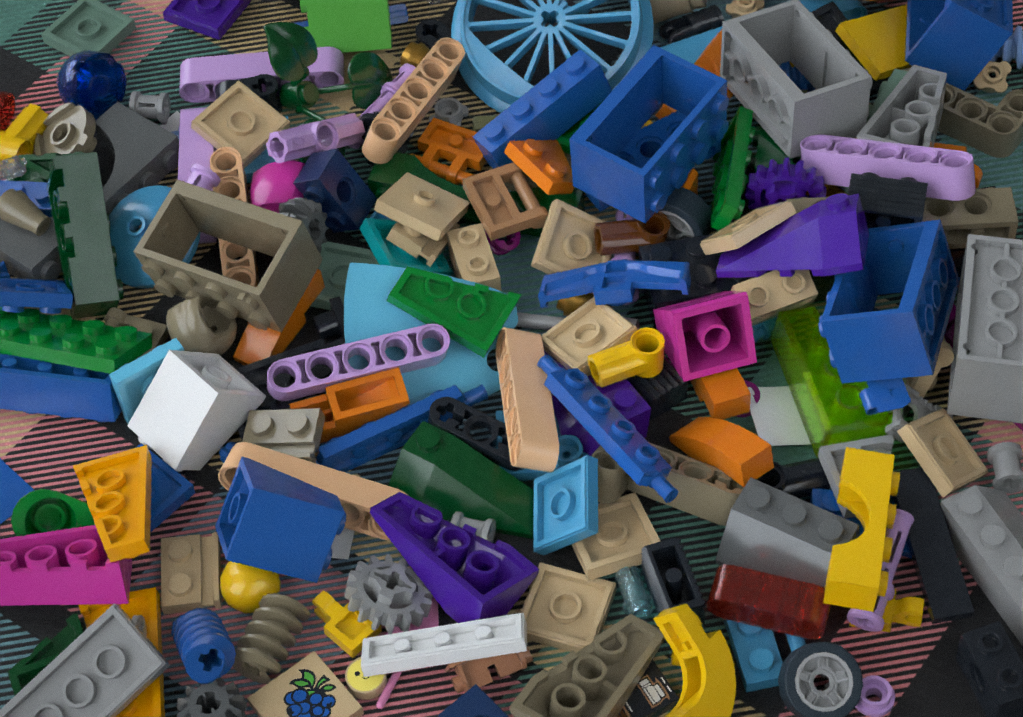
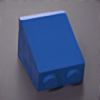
M241 457L215 528L226 560L317 583L321 571L326 570L331 562V546L335 536L340 535L344 529L346 513L338 496L257 461Z

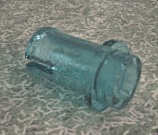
M632 566L631 571L633 575L631 576L629 567H624L615 574V580L618 583L624 600L622 605L623 612L626 615L633 614L640 619H645L653 612L654 599L646 592L640 569Z

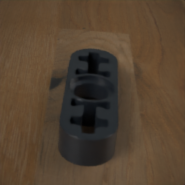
M451 397L438 398L431 404L428 418L429 424L456 436L493 463L511 471L524 469L511 465L505 423ZM447 412L453 414V417L448 418L446 422L440 420V415L444 416ZM463 419H466L464 430L459 431V425H462ZM482 426L490 431L491 437L486 441H477L471 437L470 430L474 427ZM498 436H501L502 442H499L498 449H496L494 447L497 443Z

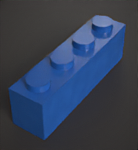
M578 50L472 137L485 160L492 168L512 163L513 161L504 153L509 141H522L526 139L556 140L604 101L612 92V89L600 64L582 50Z
M0 353V409L23 411L28 414L58 415L63 418L92 419L98 422H115L121 413V408L108 373Z

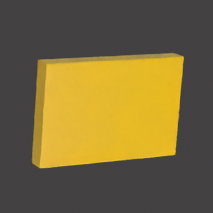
M907 4L841 22L835 30L875 81L890 77L895 68L902 70L912 67L905 61Z

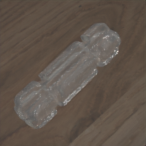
M16 155L1 160L0 180H10L24 175L27 172L25 167L27 164L26 159H20Z

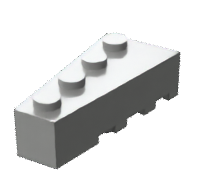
M913 65L857 134V139L934 147L943 112L947 73Z

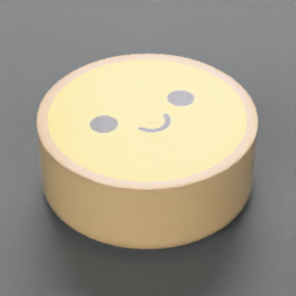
M361 657L352 661L345 672V680L349 692L354 697L362 700H370L381 695L388 681L387 674L364 677L361 669Z

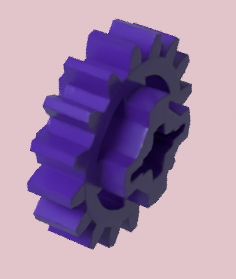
M785 158L783 164H778L774 159H771L768 168L759 164L756 173H750L746 188V199H749L748 208L756 209L784 202L786 199L826 197L827 187L824 186V177L816 176L817 168L810 167L807 170L804 169V161L802 160L797 162L796 165H792L789 158Z

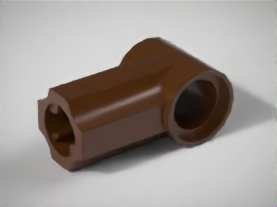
M659 211L658 213L655 212L646 224L637 219L595 223L594 244L597 254L600 253L601 256L630 252L639 254V246L666 242L670 221L664 213Z

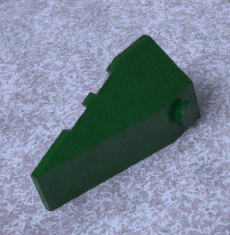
M422 421L402 447L389 486L402 490L410 497L441 511L442 519L451 521L454 513L458 511L462 512L464 517L480 521H486L488 518L494 519L496 521L495 533L533 539L534 490L456 436Z

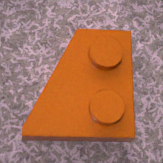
M526 139L522 141H509L504 153L547 195L572 194L575 188L573 186L572 169L557 140Z

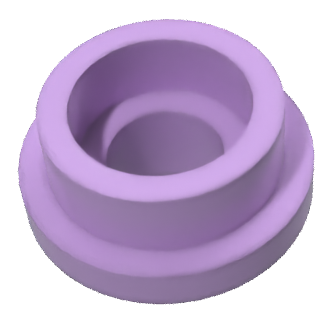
M867 676L863 678L860 701L855 707L859 712L869 717L884 716L894 706V689L886 679L880 676ZM868 695H876L881 701L873 702L866 697Z

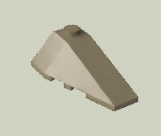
M630 614L595 636L594 642L577 653L572 651L562 658V662L549 671L545 672L543 669L532 676L510 705V712L514 717H617L661 647L665 637L657 627Z

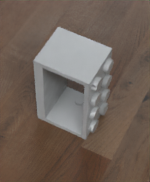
M791 0L723 22L720 77L727 80L728 89L742 105L753 110L755 120L789 159L801 156L800 143L804 138L811 135L857 137V134L867 123V117L869 116L868 105L870 89L872 88V77L868 74V70L864 69L852 57L849 50L845 49L799 0ZM791 61L816 90L804 94L778 65Z
M968 234L957 292L952 348L954 360L951 363L947 414L1023 423V240Z

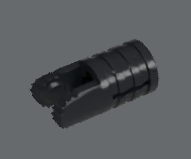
M712 5L664 23L658 32L664 40L671 44L721 27L724 17L719 7Z

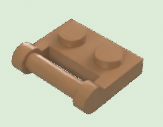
M514 162L463 179V189L490 241L531 227L533 229L543 228L548 216L547 209L540 206L525 178L526 174ZM504 183L513 184L527 211L519 212Z

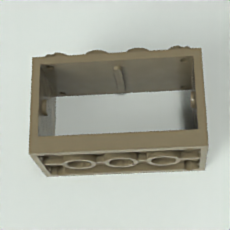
M178 179L133 251L143 265L141 267L142 270L155 283L154 288L167 297L177 295L185 299H191L200 296L201 308L208 306L216 309L217 312L226 318L235 319L239 317L247 320L257 329L267 330V328L281 333L323 260L303 221ZM199 232L274 257L257 287L188 264L182 260Z

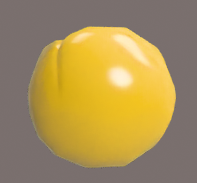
M232 561L226 564L220 577V589L228 606L242 613H254L256 609L260 608L259 602L264 595L278 594L281 588L278 573Z

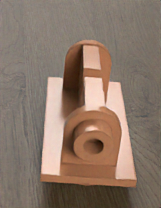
M527 647L525 652L451 663L444 670L446 673L455 670L457 676L451 678V681L458 694L463 691L467 692L475 684L480 688L492 683L493 680L487 667L494 665L501 679L519 670L526 669L527 663L532 662L533 658Z

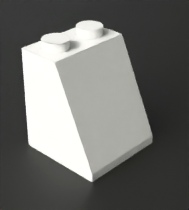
M169 350L127 426L139 436L138 441L154 450L163 458L164 462L177 472H182V470H201L248 419L249 411L256 410L263 403L266 395L219 354Z

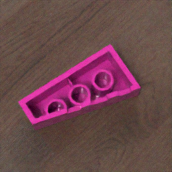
M96 525L0 539V606L129 604L133 560L125 558L110 562Z

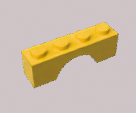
M850 447L845 449L837 503L848 508L859 519L864 532L850 542L832 546L823 599L825 604L873 612L877 596L885 597L889 572L881 571L882 562L889 563L893 538L885 537L886 528L893 529L897 505L889 504L890 496H897L900 481V472L893 471L895 455Z

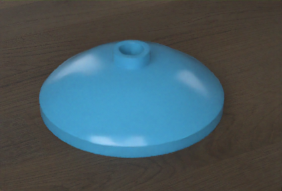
M148 186L138 189L122 199L109 215L111 246L115 247L117 255L116 278L121 279L122 283L128 286L153 288L155 285L151 277L142 270L141 267L143 265L133 251L172 189L171 187ZM200 232L182 260L183 262L189 264L195 255L200 240Z

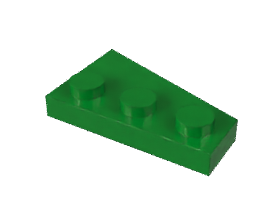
M407 266L388 295L387 302L425 324L443 326L452 340L484 358L522 294L510 291L508 294L489 290V286L477 283L471 286L455 282L449 276Z

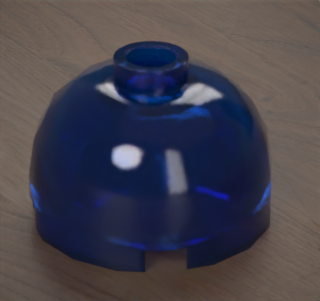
M90 50L78 52L70 56L61 66L57 78L59 96L64 104L73 103L76 106L80 105L91 112L95 119H98L118 100L122 101L125 96L127 80L123 66L117 63L113 58L114 56L109 53Z

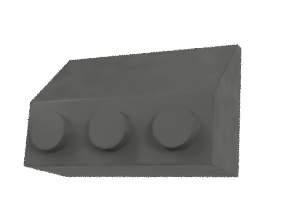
M750 478L731 508L715 561L720 566L785 596L793 597L796 601L824 613L828 604L823 603L832 546L856 539L860 536V528L854 522L754 478Z

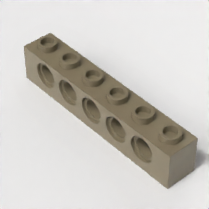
M1011 187L976 189L972 197L960 201L926 197L922 220L924 222L941 219L949 249L966 248L968 234L1015 239L1019 222ZM802 197L786 199V201H791L796 212L799 213L821 200H826L828 197Z

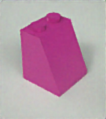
M722 291L653 309L656 329L661 332L665 339L664 351L683 382L757 363L749 299L745 291Z

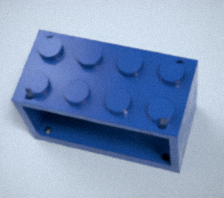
M908 0L905 61L911 66L917 65L947 73L946 83L965 91L1013 34V1Z
M653 45L569 139L573 186L646 224L655 212L658 213L660 209L664 208L668 196L674 189H679L683 186L691 169L696 164L700 165L704 161L709 148L716 140L720 141L727 132L729 126L727 121V107L729 104L727 80ZM662 104L687 115L642 169L617 156Z
M941 219L869 228L864 270L835 274L833 287L827 293V304L823 315L819 316V332L821 337L826 338L828 342L831 366L834 369L837 368L842 384L933 375L959 285L958 274ZM903 292L898 309L873 311L878 295Z

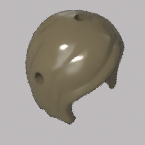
M200 296L179 302L167 311L166 325L171 340L177 338L184 351L221 355L231 347L236 338V320L224 317L214 308L208 306L201 308Z

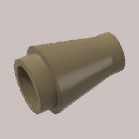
M8 189L1 195L0 218L2 221L31 231L37 236L43 235L48 230L51 218L46 216L22 190Z

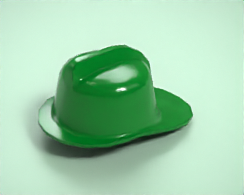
M49 489L31 491L20 498L13 508L11 517L13 532L16 536L95 525L86 502Z

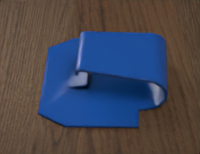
M902 378L866 381L869 388L862 390L859 394L867 415L904 408L911 402Z

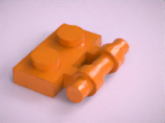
M434 117L417 141L418 150L425 153L423 156L410 154L415 155L426 168L438 177L455 185H463L464 178L474 175L465 171L467 167L481 171L487 162L472 137L477 132ZM439 158L452 161V163L448 166L437 161Z

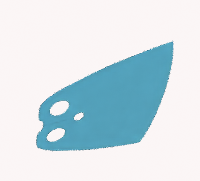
M368 263L349 264L344 294L345 344L426 325L387 302L388 295L406 268ZM449 276L455 282L471 286L475 285V282ZM489 287V290L503 293L499 290ZM516 306L503 327L514 329L517 326L518 315ZM498 336L484 358L450 338L446 356L441 363L401 373L410 401L408 405L429 397L435 391L445 390L453 385H456L462 393L481 384L485 387L488 396L499 391L498 371L492 370L487 363V355L491 350L496 349ZM426 338L422 341V345L427 351L436 352L441 349L440 342L434 338ZM390 347L385 350L387 357L391 360L399 361L405 357L403 350L398 347ZM355 355L348 360L349 365L357 370H362L369 365L367 359L360 355Z

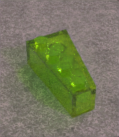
M815 307L778 312L771 342L814 454L818 458L820 446L888 435L885 433V427L892 423L893 412H882L873 415L866 414L859 394L862 390L869 388L866 382L842 384L837 368L834 369L831 366L828 342L826 338L821 337L819 332L820 314Z

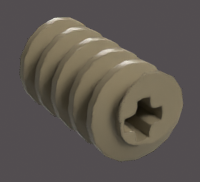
M277 593L267 594L262 597L259 602L260 608L256 609L253 613L252 621L247 624L244 629L245 635L240 637L235 649L236 656L233 668L246 678L261 684H268L271 681L267 673L279 674L282 668L276 660L286 661L289 653L284 647H293L296 643V639L291 633L300 634L303 630V625L300 621H307L311 615L310 611L297 600Z

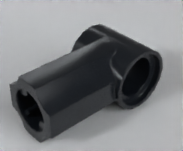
M819 458L780 465L778 462L773 461L774 468L756 479L797 498L811 496L812 488L830 490V484Z

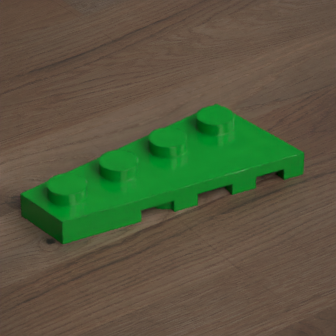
M742 106L737 110L728 126L727 132L721 139V151L713 156V160H716L717 163L715 162L712 168V175L716 176V179L712 185V193L715 196L711 207V228L721 230L729 225L732 219H739L745 205V200L741 199V195L746 188L749 178L744 172L752 156V151L748 150V146L754 137L755 127L751 126L753 110Z

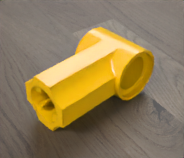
M30 103L28 107L21 111L6 131L0 130V162L14 167L19 155L33 154L37 133L43 135L47 128V125L43 122L49 115L40 106Z
M640 328L632 334L630 341L589 355L587 362L595 384L602 388L635 375L642 378L655 377L663 369L665 339L661 332L654 328Z

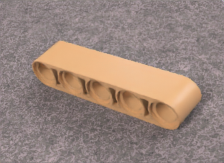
M447 37L438 40L375 117L362 146V153L369 161L376 164H384L390 161L451 84L465 55V49L460 42Z
M232 147L218 148L210 157V169L221 180L217 187H212L213 191L249 203L247 179L240 153ZM218 238L222 275L257 287L259 275L256 251ZM243 257L242 259L234 260L235 258Z
M503 327L497 338L496 362L510 462L513 467L551 473L554 471L559 457V439L551 391L544 385L547 374L537 365L539 359L545 355L542 337L539 333Z
M239 442L232 447L218 473L219 482L229 491L241 457L252 459L338 496L346 513L344 528L388 541L390 539L371 516L370 509L398 492L407 495L404 491L248 442Z

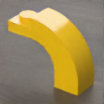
M687 603L663 610L653 620L678 658L683 676L680 698L676 706L665 717H731L736 695V676L732 655L721 630L705 633L699 617L690 609Z

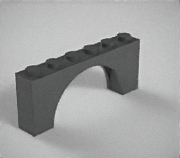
M116 102L95 121L100 145L115 158L112 174L103 187L105 208L108 216L114 207L132 192L144 187L156 186L169 172L178 167L179 157L178 136L119 102ZM49 217L51 218V224L48 230L41 236L2 221L0 218V262H5L8 273L20 279L55 280L63 271L52 217Z

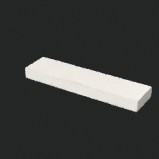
M517 613L364 638L362 642L361 669L364 677L525 652L527 651L526 619L524 613Z

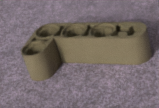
M905 68V69H902V70H904V71H909L910 68ZM946 83L944 106L938 131L992 157H1007L1015 151L1023 140V90L1016 89L1010 91L996 106Z
M648 442L660 452V455L672 467L666 479L679 493L673 501L666 503L653 488L637 485L601 445L592 454V457L598 459V502L600 503L615 502L627 489L713 523L726 526L731 508L744 489L717 467Z

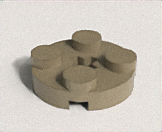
M65 103L53 110L43 123L47 125L43 136L37 133L34 145L36 155H43L44 153L73 154L78 151L92 153L97 144V139L94 137L96 129L95 118L84 107L76 106L73 103Z

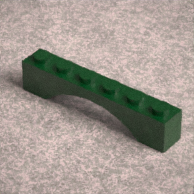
M396 152L387 163H375L368 178L369 189L377 199L408 172L470 202L462 186L455 185L438 177L426 168L415 155ZM539 186L531 188L540 206L545 207L548 212L551 203L556 199L585 212L584 192L576 187L572 194L547 195ZM509 192L519 212L527 211L517 192ZM470 203L467 213L459 221L479 224L481 222ZM531 227L520 231V235L526 234L540 237L543 228L533 229Z

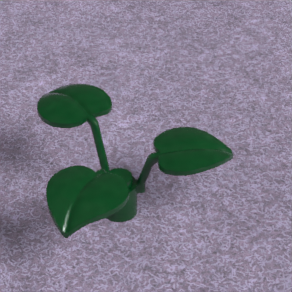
M274 22L263 26L267 36L268 55L271 66L279 78L290 81L281 87L280 101L285 108L290 110L296 109L297 114H305L312 118L306 120L304 124L326 119L307 109L315 105L320 94L352 89L354 104L358 108L366 110L381 95V87L386 82L393 81L391 70L378 55L371 52H361L356 54L348 65L347 73L351 83L317 88L311 81L304 80L310 74L308 66L315 63L318 57L317 45L312 34L304 27L291 22ZM345 147L337 148L345 156ZM310 156L302 157L300 161L306 163Z

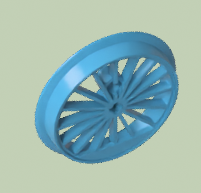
M458 0L451 27V38L460 42L465 49V55L459 66L463 79L484 103L497 112L502 113L534 87L530 82L545 44H548L549 73L555 70V44L559 45L566 60L571 57L563 41L564 39L600 64L613 91L651 48L654 22L650 0H627L630 11L588 14L591 8L608 0H583L573 6H568L567 0H555L553 4L552 0H547V4L543 0H536L539 6L531 0H519L528 9L499 0ZM478 4L522 18L473 22ZM632 22L630 35L627 40L579 26L581 24ZM521 29L486 46L472 33ZM571 33L624 50L616 63L610 66ZM528 38L504 63L493 54ZM538 42L523 79L511 68Z

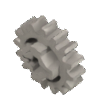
M386 554L384 561H379L376 556L372 555L368 564L362 561L357 562L356 570H351L349 573L344 598L350 600L348 604L349 611H359L358 622L361 623L368 619L372 621V630L375 631L380 625L386 627L387 633L392 634L395 626H399L403 632L409 631L411 623L419 627L423 617H428L433 595L413 569L406 566L407 561L404 558L396 563L393 562L390 554Z

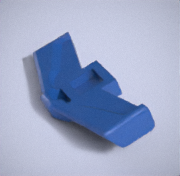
M621 259L544 275L538 294L540 307H548L550 301L588 293L594 294L596 305L621 306L627 302H633L635 289L681 290L682 295H689L691 286L690 265L688 262Z

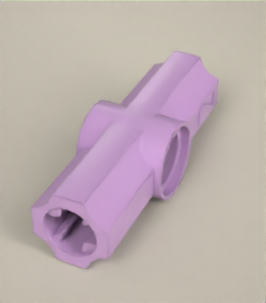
M350 113L272 132L269 134L266 146L268 155L273 157L276 163H283L310 156L314 152L360 143L365 129L363 121L357 118L355 113Z

